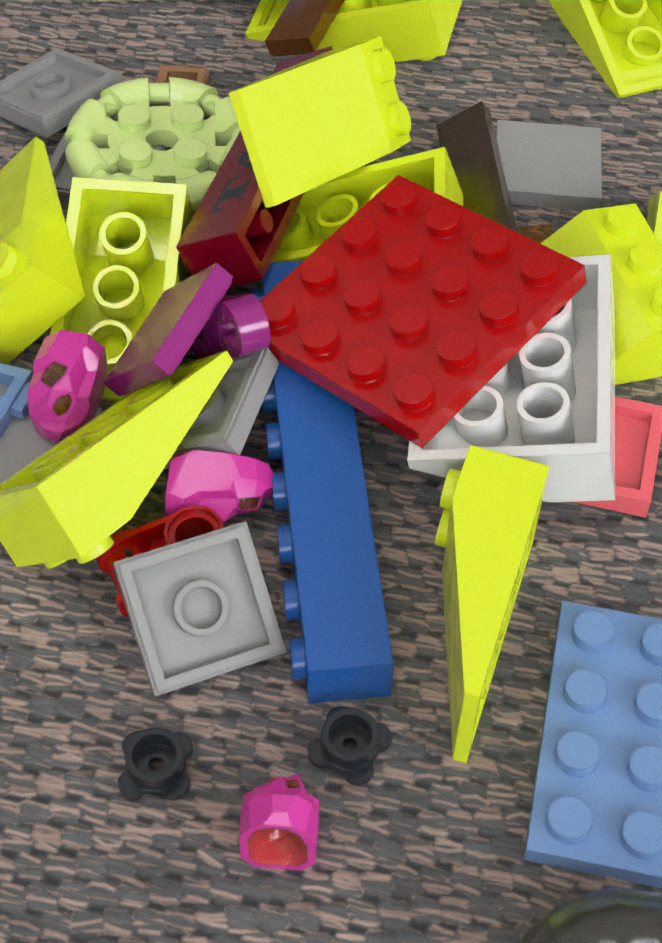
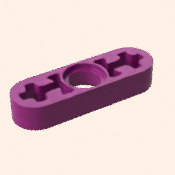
M248 293L227 296L221 299L191 345L197 358H205L226 350L231 358H238L269 347L271 340L269 323L257 297Z

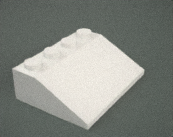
M610 254L569 257L585 265L587 283L423 448L409 441L407 458L409 469L446 477L450 468L462 470L469 447L472 445L550 466L542 501L615 500V301Z

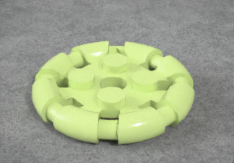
M148 77L137 78L107 87L101 91L99 100L88 99L79 107L67 126L65 156L73 175L77 178L187 184L192 210L195 212L238 136L240 127L230 97L227 96L223 99L218 97V91L212 86L176 77H169V83H148ZM149 104H170V106L150 107ZM207 115L211 116L208 119L204 120V117H206ZM164 144V147L172 149L160 151L153 148L156 145Z

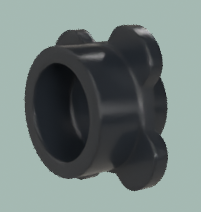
M346 706L335 707L327 714L322 727V736L310 742L308 757L315 767H330L343 773L348 783L357 786L364 785L373 778V763L378 754L389 749L392 740L391 732L386 725L376 723L374 718L363 710ZM351 740L357 746L353 750H347L343 746L344 742Z
M154 727L132 732L123 740L122 750L126 769L118 778V787L123 796L135 800L144 794H163L168 800L174 801L181 799L188 793L190 779L185 774L186 759L193 753V743L189 736L182 732L173 733L164 728ZM158 760L163 765L159 770H152L149 768L150 763Z

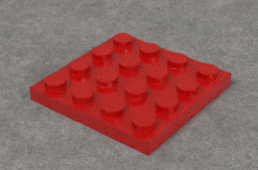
M397 175L259 302L265 311L270 328L271 340L268 348L278 361L410 442L423 448L587 281L585 265Z

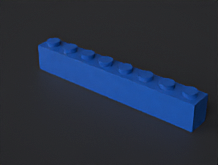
M303 261L271 263L264 279L261 280V287L251 288V294L255 295L260 301ZM279 361L278 368L263 400L262 409L263 413L275 412L276 423H265L268 461L280 460L281 472L274 473L272 477L274 511H286L287 525L276 526L279 564H292L294 580L282 581L286 621L299 620L300 638L289 639L292 681H306L308 704L391 696L394 662L354 407Z

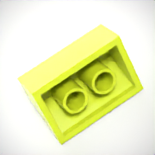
M636 203L583 210L540 244L567 257L610 254L615 301V385L661 377L662 246Z

